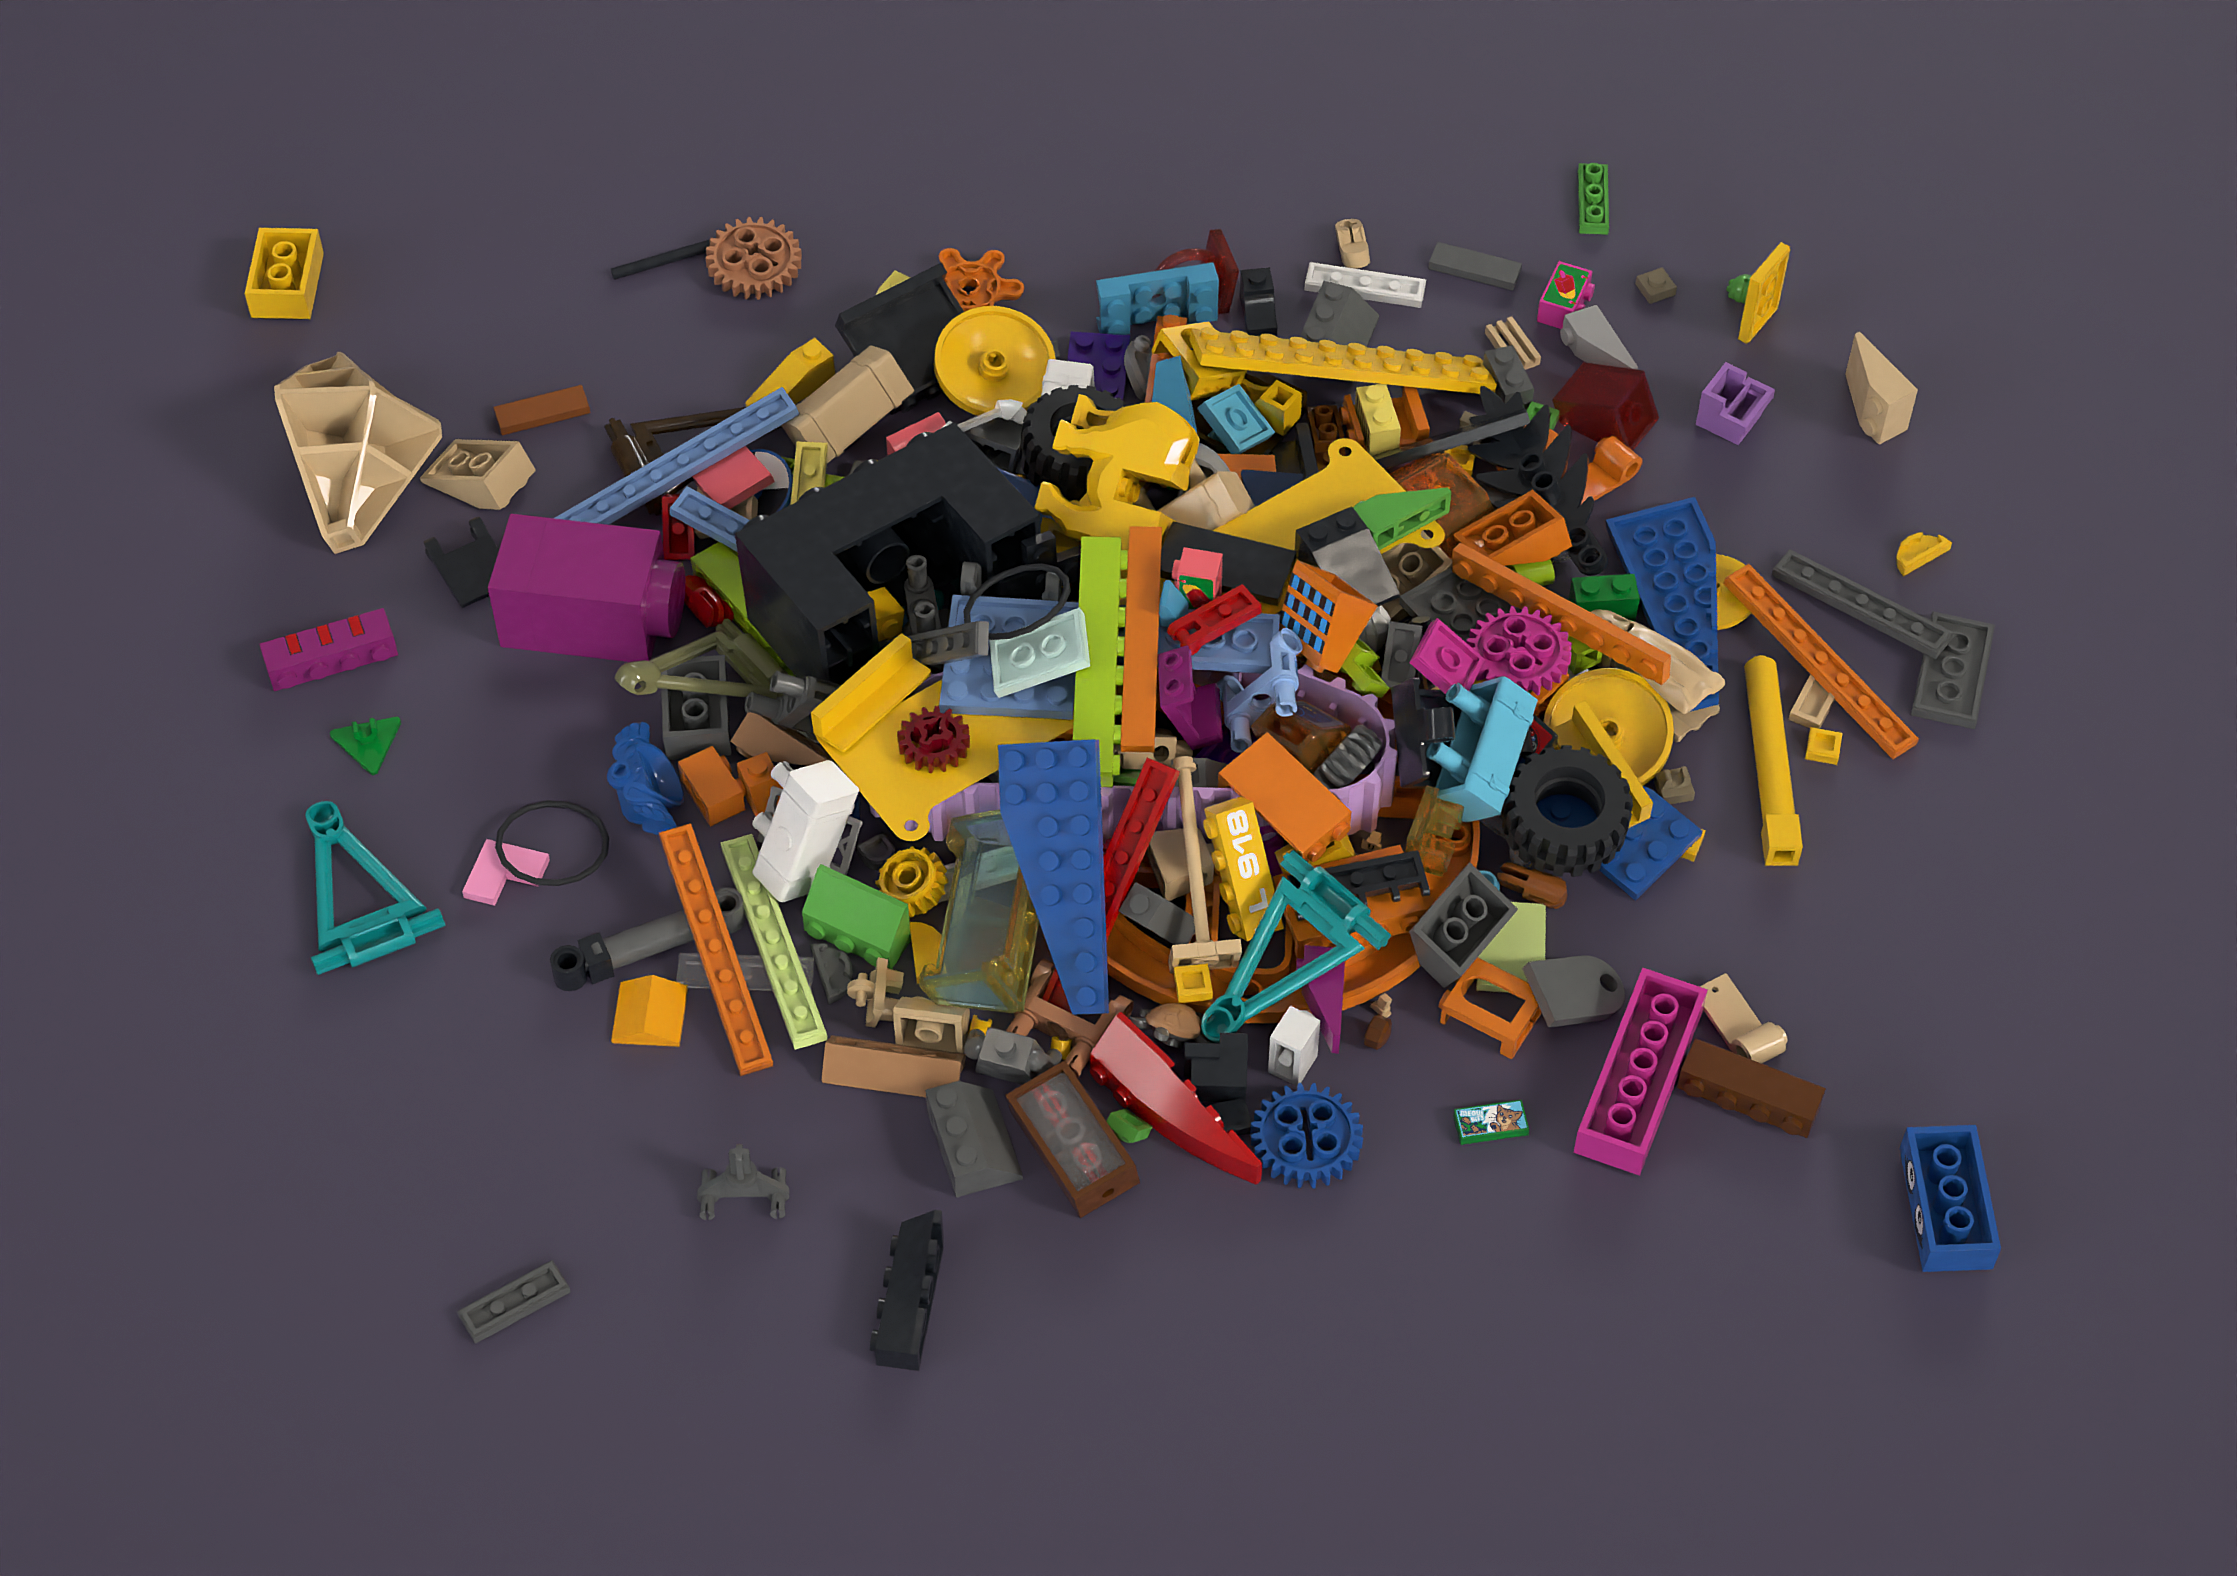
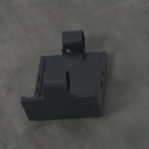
M1410 678L1391 687L1400 785L1402 788L1435 789L1442 766L1426 756V751L1431 743L1443 742L1450 747L1451 741L1456 739L1455 729L1462 710L1449 703L1445 698L1446 694L1441 690L1419 689L1420 678ZM1531 726L1528 728L1520 756L1533 754Z

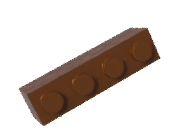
M1696 1038L1681 1069L1677 1085L1678 1089L1685 1091L1690 1096L1704 1098L1717 1103L1723 1109L1735 1110L1750 1116L1757 1122H1766L1783 1129L1788 1134L1799 1135L1805 1138L1809 1136L1826 1090L1824 1087Z

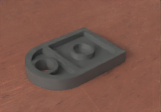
M1582 955L1530 961L1522 968L1548 1028L1609 1019L1622 1007L1625 1000L1624 986L1616 971L1603 960L1593 956ZM1600 981L1607 984L1610 988V991L1605 990L1602 987Z

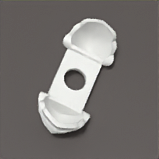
M1012 399L997 400L995 409L958 424V427L964 432L997 417L1013 420L1023 425L1027 411L1022 407L1023 402ZM947 422L943 427L951 424L952 422Z
M1382 606L1376 608L1359 636V639L1366 643L1375 653L1386 643L1389 622L1391 621L1388 612Z

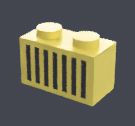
M1387 384L1357 387L1355 411L1364 436L1367 452L1374 456L1399 448L1401 427Z

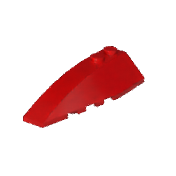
M1122 1012L1118 1013L1090 1053V1074L1099 1085H1105L1113 1092L1114 1098L1122 1107H1128L1168 1140L1220 1170L1257 1185L1261 1181L1262 1162L1232 1129L1227 1132L1224 1130V1124L1219 1117L1220 1115L1211 1104L1208 1107H1204L1195 1094L1197 1088L1191 1081L1187 1079L1182 1082L1171 1070L1175 1063Z

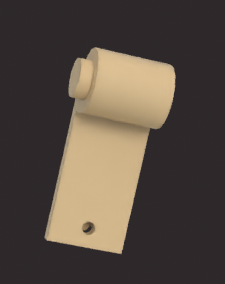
M1727 973L1700 986L1708 989L1703 1011L1733 1053L1762 1064L1785 1052L1788 1040L1783 1028L1772 1022L1762 1025Z

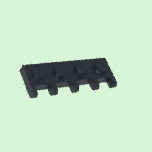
M1418 850L1324 868L1367 907L1366 897L1390 893L1394 903L1401 900L1399 891L1417 887L1420 888L1422 897L1430 896L1428 881ZM1288 875L1287 880L1299 889L1301 883L1292 875ZM1294 909L1297 921L1305 920V918Z

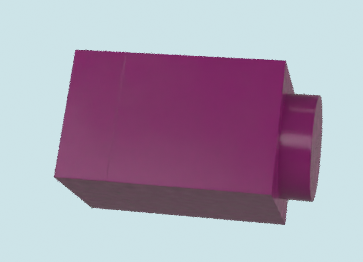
M510 514L488 585L500 647L625 662L650 661L656 638H674L678 632L685 599L684 565L682 562L665 560L661 532L659 530Z

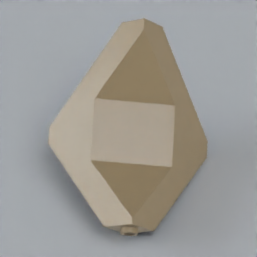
M337 352L336 356L302 367L274 386L275 401L321 536L334 554L362 546L366 543L442 438L441 423L438 419L397 398L361 370L344 353Z

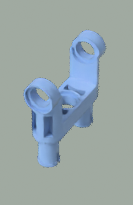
M1283 628L1272 637L1270 642L1272 667L1245 689L1231 675H1225L1216 683L1220 689V700L1223 702L1224 722L1230 730V745L1235 752L1242 753L1247 747L1249 748L1252 745L1250 728L1274 708L1278 715L1285 717L1291 716L1293 712L1297 711L1295 691L1298 689L1299 679L1296 655L1302 651L1303 646L1300 638L1291 629ZM1258 694H1266L1269 696L1265 700H1256L1253 698Z

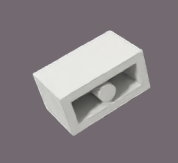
M1290 1006L1270 1036L1268 1073L1298 1086V1083H1301L1318 1056L1321 1020L1308 1011L1298 1010Z

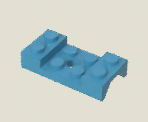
M1214 262L1096 280L1100 305V317H1096L1099 333L1127 335L1130 334V325L1157 321V316L1165 315L1186 316L1188 324L1211 322L1218 319L1219 279ZM1162 294L1157 298H1152L1154 295Z

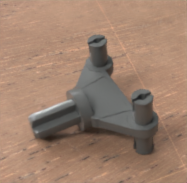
M736 1144V1148L729 1150V1164L725 1172L720 1176L716 1177L717 1172L714 1169H710L709 1178L708 1170L704 1169L702 1171V1184L697 1190V1199L701 1202L699 1214L701 1219L706 1220L707 1211L709 1220L715 1217V1202L722 1197H768L771 1201V1217L777 1219L778 1209L779 1219L785 1216V1201L789 1199L790 1190L786 1185V1169L780 1167V1176H778V1167L773 1168L771 1172L772 1178L757 1171L755 1164L750 1160V1151L743 1148V1144Z

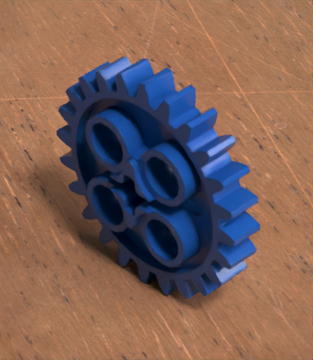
M1298 1083L1297 1091L1292 1092L1286 1085L1284 1086L1283 1096L1273 1091L1271 1102L1263 1099L1261 1110H1255L1254 1112L1255 1122H1251L1250 1133L1252 1135L1250 1144L1254 1146L1255 1156L1262 1158V1169L1272 1166V1178L1283 1174V1184L1287 1185L1293 1178L1296 1179L1298 1188L1302 1187L1304 1180H1309L1312 1189H1314L1318 1179H1321L1328 1186L1330 1185V1175L1341 1180L1343 1169L1351 1171L1353 1160H1359V1149L1363 1145V1137H1361L1363 1125L1358 1124L1359 1113H1351L1352 1102L1341 1104L1342 1094L1338 1093L1334 1097L1329 1096L1330 1087L1328 1086L1321 1093L1317 1092L1316 1083L1311 1085L1309 1091H1305L1302 1083ZM1301 1110H1305L1307 1114L1312 1161L1307 1159L1305 1132L1302 1131L1303 1117ZM1316 1117H1325L1328 1120L1320 1121ZM1282 1120H1290V1121H1293V1123H1291V1124H1285V1123H1283V1122H1281V1121H1282ZM1321 1147H1330V1148H1332L1333 1150L1324 1151V1150H1322V1149H1320V1148H1321ZM1287 1150H1295V1151H1297L1298 1153H1296V1154H1289V1153H1287V1152H1285V1151H1287Z

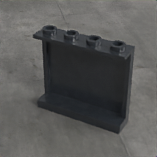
M942 263L839 313L835 327L854 357L861 354L870 345L889 351L913 387L914 392L903 400L899 407L891 410V415L899 411L906 413L918 404V401L924 398L931 400L943 391L934 371L936 344L945 326L964 311L944 281L947 271Z

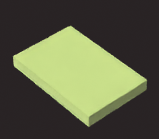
M1511 902L1518 910L1478 958L1528 982L1522 968L1530 961L1545 960L1546 905ZM1477 979L1476 991L1510 993L1486 980Z

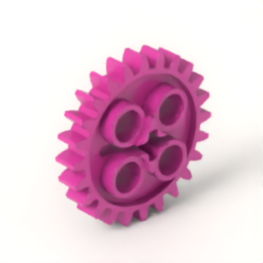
M1514 606L1510 607V611L1507 614L1501 608H1498L1497 617L1486 613L1485 622L1477 620L1476 629H1470L1469 638L1466 640V643L1485 659L1476 677V681L1485 678L1488 681L1504 676L1525 691L1532 690L1537 696L1540 695L1541 686L1549 691L1552 690V682L1560 684L1562 674L1567 675L1568 665L1571 663L1572 643L1567 641L1568 632H1561L1560 622L1551 625V615L1543 619L1540 618L1539 609L1532 615L1528 614L1526 606H1524L1521 613H1517Z

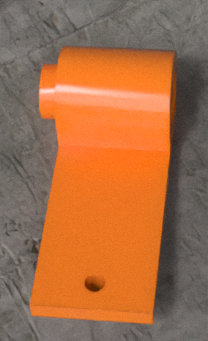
M1615 436L1601 439L1595 447L1593 462L1588 464L1587 483L1581 504L1590 496L1595 501L1632 479L1642 465V458Z

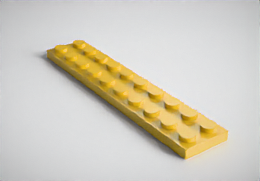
M1209 327L1202 328L1201 330L1192 329L1189 340L1199 364L1202 366L1480 394L1481 386H1485L1495 393L1497 386L1494 378L1483 365V360L1474 355L1454 357L1446 352L1425 354L1417 349L1397 351L1388 346L1368 348L1359 343L1339 345L1330 340L1310 342L1301 337L1282 339L1272 334L1253 336L1237 330L1231 333H1224Z

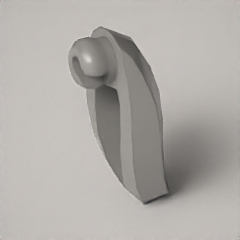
M1140 335L1134 341H1131L1124 355V366L1137 398L1140 400H1145L1152 355L1151 341L1144 335Z

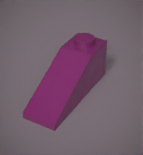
M1305 945L1304 959L1297 958L1296 970L1334 947ZM1345 961L1304 985L1301 991L1311 1013L1321 1020L1320 1031L1331 1053L1339 1054Z

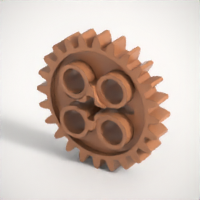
M748 217L747 223L744 224L739 219H736L735 227L726 223L725 232L716 230V238L709 239L710 246L706 247V268H708L709 277H714L715 285L722 284L723 292L732 288L733 297H736L740 292L744 293L745 299H748L750 294H755L757 300H760L761 293L764 292L767 296L772 297L773 289L782 293L783 284L791 286L792 278H798V269H801L802 259L799 240L793 239L792 231L785 233L784 224L776 228L773 219L768 224H764L763 217H760L757 223H753L751 217Z

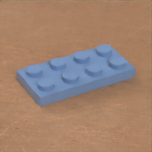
M991 655L946 663L943 669L939 703L940 713H945L950 708L952 709V714L1073 720L1076 671L999 698L994 692Z

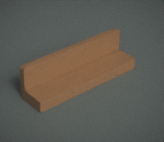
M831 1035L825 1043L821 1080L827 1084L926 1097L925 1090L960 1081V1073L965 1067L966 1054Z

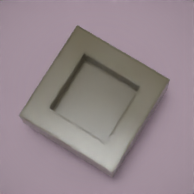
M1663 267L1636 277L1635 285L1649 304L1676 295L1677 286Z

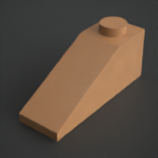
M751 712L747 713L730 741L737 746L736 750L747 758L767 752L771 761L783 763V761H786L790 764L806 766L826 760L836 763L823 747L797 730L776 725L771 721V718Z

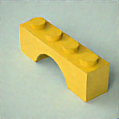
M1184 371L1186 382H1188L1190 377ZM1243 378L1241 387L1273 430L1284 436L1301 418L1302 393L1278 380L1270 386H1258Z

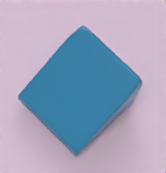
M1165 580L1159 604V624L1163 627H1169L1175 620L1188 613L1189 604L1170 580Z

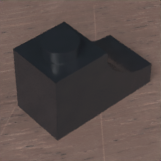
M1270 267L1240 270L1239 295L1247 334L1253 336L1272 334L1277 336L1278 327L1274 303V286Z

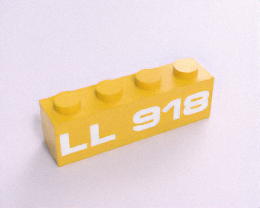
M1240 796L1204 808L1206 820L1203 821L1206 835L1209 839H1212L1214 851L1211 852V857L1216 870L1220 871L1222 883L1219 884V890L1223 900L1228 903L1230 914L1227 915V922L1233 934L1246 941H1250L1275 890L1254 804L1252 801ZM1282 918L1274 932L1284 929Z

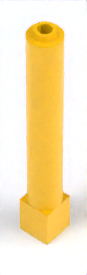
M1759 655L1746 662L1744 671L1763 819L1761 837L1765 866H1798L1803 844L1799 814H1795L1777 665L1772 658Z

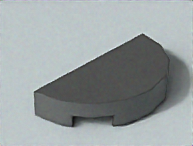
M825 943L810 944L811 953L828 1004H832L840 1000L847 993L848 983L853 980L852 963L844 951L840 952L835 948L828 947Z

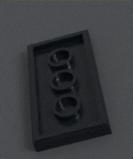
M1173 521L1161 549L1160 578L1175 581V579H1172L1173 564L1175 559H1181L1184 547L1223 554L1222 593H1227L1243 584L1259 602L1278 606L1296 561L1297 551Z

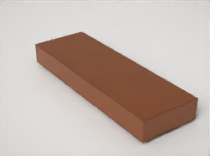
M582 385L493 407L501 435L590 413V407Z

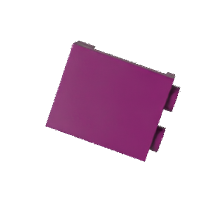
M1188 646L1158 654L1160 707L1193 751L1223 742L1220 689L1216 683L1196 688L1193 684L1191 650Z

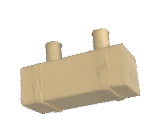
M870 345L800 404H797L796 407L799 415L781 426L795 447L797 441L828 443V464L832 459L840 456L844 449L891 410L899 407L902 401L914 392V389L891 353Z
M1195 457L1189 473L1190 490L1157 511L1162 512L1178 523L1214 530L1246 514L1255 505L1236 472L1217 471L1206 478ZM1141 488L1138 500L1135 503L1133 502L1132 505L1155 510L1146 494V490Z

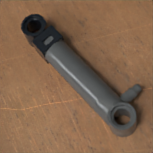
M721 888L715 891L729 934L735 933L745 923L742 896L733 888ZM684 909L602 938L599 932L577 940L579 948L572 945H564L555 949L550 958L554 982L563 991H576L583 987L588 976L592 984L614 977V969L694 941Z

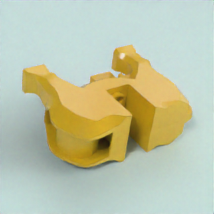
M1079 394L1071 423L1064 420L1059 422L1053 449L1061 454H1073L1077 458L1087 457L1093 460L1087 475V493L1080 501L1072 500L1070 502L1063 496L1057 486L1043 481L1034 508L1043 515L1052 516L1054 520L1043 517L1041 533L1049 530L1056 537L1057 553L1078 545L1081 546L1082 536L1121 537V549L1128 550L1129 526L1162 527L1163 547L1172 522L1177 521L1162 512L1132 504L1138 500L1141 487L1138 484L1140 479L1187 491L1190 468L1197 454L1200 441L1195 429L1182 416L1159 402L1140 403L1122 407L1116 411L1098 410L1090 398ZM1128 567L1127 570H1121V579L1127 578Z

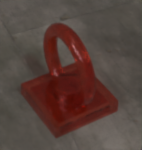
M1221 229L1209 231L1206 250L1201 248L1180 250L1165 258L1157 266L1155 271L1172 269L1176 265L1190 260H1200V264L1214 262L1219 279L1218 314L1230 313L1239 269Z

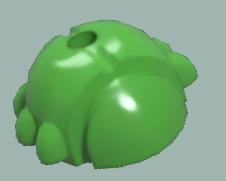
M1743 274L1735 279H1731L1728 283L1729 286L1726 288L1729 292L1728 297L1739 303H1745L1751 275Z

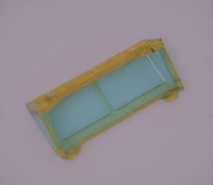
M1000 809L951 818L950 829L946 836V843L948 849L957 858L936 966L934 964H926L923 967L919 976V987L936 1005L1006 1013L1022 1012L1025 1006L1039 920Z

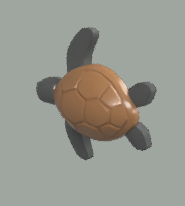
M1181 1003L1159 1005L1152 1010L1141 1009L1139 1015L1142 1017H1130V1020L1138 1028L1151 1029L1154 1031L1153 1036L1157 1040L1172 1047L1182 1048L1184 1041L1188 1042L1191 1040L1195 1043L1217 1044L1210 1041L1202 1032L1201 1020L1204 1014L1195 1012L1189 1006Z

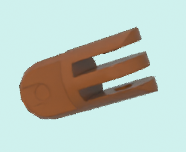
M1506 862L1500 867L1504 873H1497L1499 884L1523 894L1522 898L1554 909L1563 907L1566 903V882L1558 876L1545 871L1541 872L1534 868L1530 870L1510 862Z

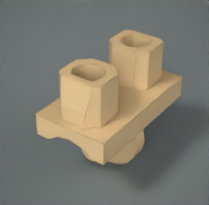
M878 957L876 970L871 971L869 980L866 973H859L858 979L850 981L847 986V994L851 998L856 999L857 1006H865L866 1000H868L865 1024L867 1027L875 1028L879 1020L894 1022L893 1010L899 999L885 997V992L899 994L902 989L904 973L887 968L888 959Z

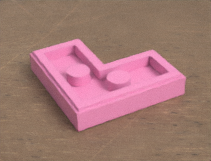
M486 839L462 893L465 899L495 906L507 879L537 887L539 885L515 877L501 864L495 849L496 841ZM502 843V849L507 861L518 871L535 878L543 877L550 861L549 854Z

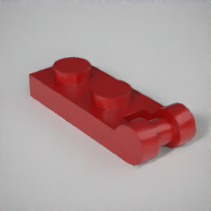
M1242 584L1175 620L1169 625L1167 633L1174 641L1181 643L1180 647L1188 646L1191 650V655H1194L1203 645L1261 614L1262 605ZM1193 628H1195V629L1197 630L1196 632H1194V633H1192V634H1190V633L1188 632V631L1192 630Z

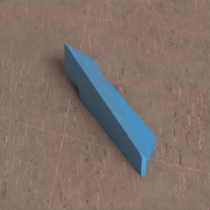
M1181 356L1157 362L1152 402H1159L1178 413L1197 433L1191 394L1184 376Z

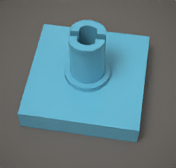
M1240 384L1204 401L1197 408L1213 429L1208 434V437L1223 443L1231 454H1241L1269 439L1275 433Z

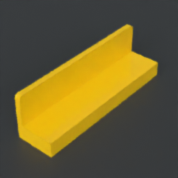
M902 633L898 635L811 712L813 733L839 751L845 752L930 677L931 669L913 658L911 639Z
M1586 700L1574 705L1572 719L1552 728L1558 735L1557 746L1561 749V745H1571L1573 750H1580L1583 747L1590 749V754L1597 756L1599 753L1608 759L1607 764L1609 766L1616 765L1622 772L1620 779L1625 778L1630 786L1629 794L1633 799V807L1628 828L1649 819L1653 801Z

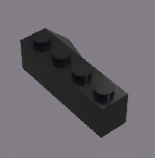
M933 1210L901 1222L899 1235L892 1236L890 1256H894L892 1267L886 1266L883 1287L887 1288L886 1298L880 1297L877 1307V1319H881L879 1330L873 1329L870 1340V1351H875L876 1365L914 1371H919L944 1250L941 1210Z

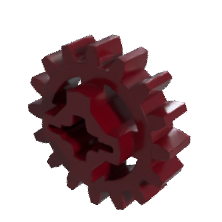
M935 706L933 712H928L925 707H922L921 715L918 716L911 712L909 714L910 722L902 720L901 730L897 731L899 754L904 755L906 764L915 761V770L919 771L923 766H927L929 773H933L934 767H939L942 772H946L947 764L950 763L952 766L957 767L958 757H967V748H970L968 724H963V717L961 715L953 718L952 709L949 708L945 713H940L939 706ZM912 741L919 744V747L917 748Z

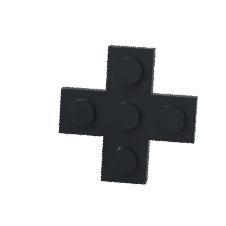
M1050 530L1021 541L1022 565L1043 563L1058 567L1068 576L1069 584L1080 580V545L1057 553L1056 537ZM1023 571L1005 577L994 584L995 597L1042 600V593L1045 591L1047 571Z

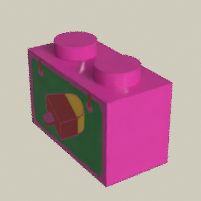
M1559 261L1539 301L1537 322L1562 329L1564 315L1584 309L1585 300L1590 302L1595 289V284L1591 283L1593 271Z

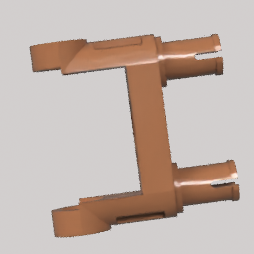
M1042 959L1033 972L1030 987L1015 1007V1018L1006 1031L1027 1036L1030 1030L1035 1028L1049 1036H1058L1059 1040L1066 1041L1072 1039L1071 1046L1073 1048L1065 1061L1071 1070H1074L1075 1076L1079 1078L1082 1070L1090 1060L1091 1051L1114 1017L1122 1012L1129 1019L1134 1007V1001L1120 995L1115 1001H1110L1109 1013H1102L1096 1024L1088 1022L1042 999L1056 968L1053 962Z

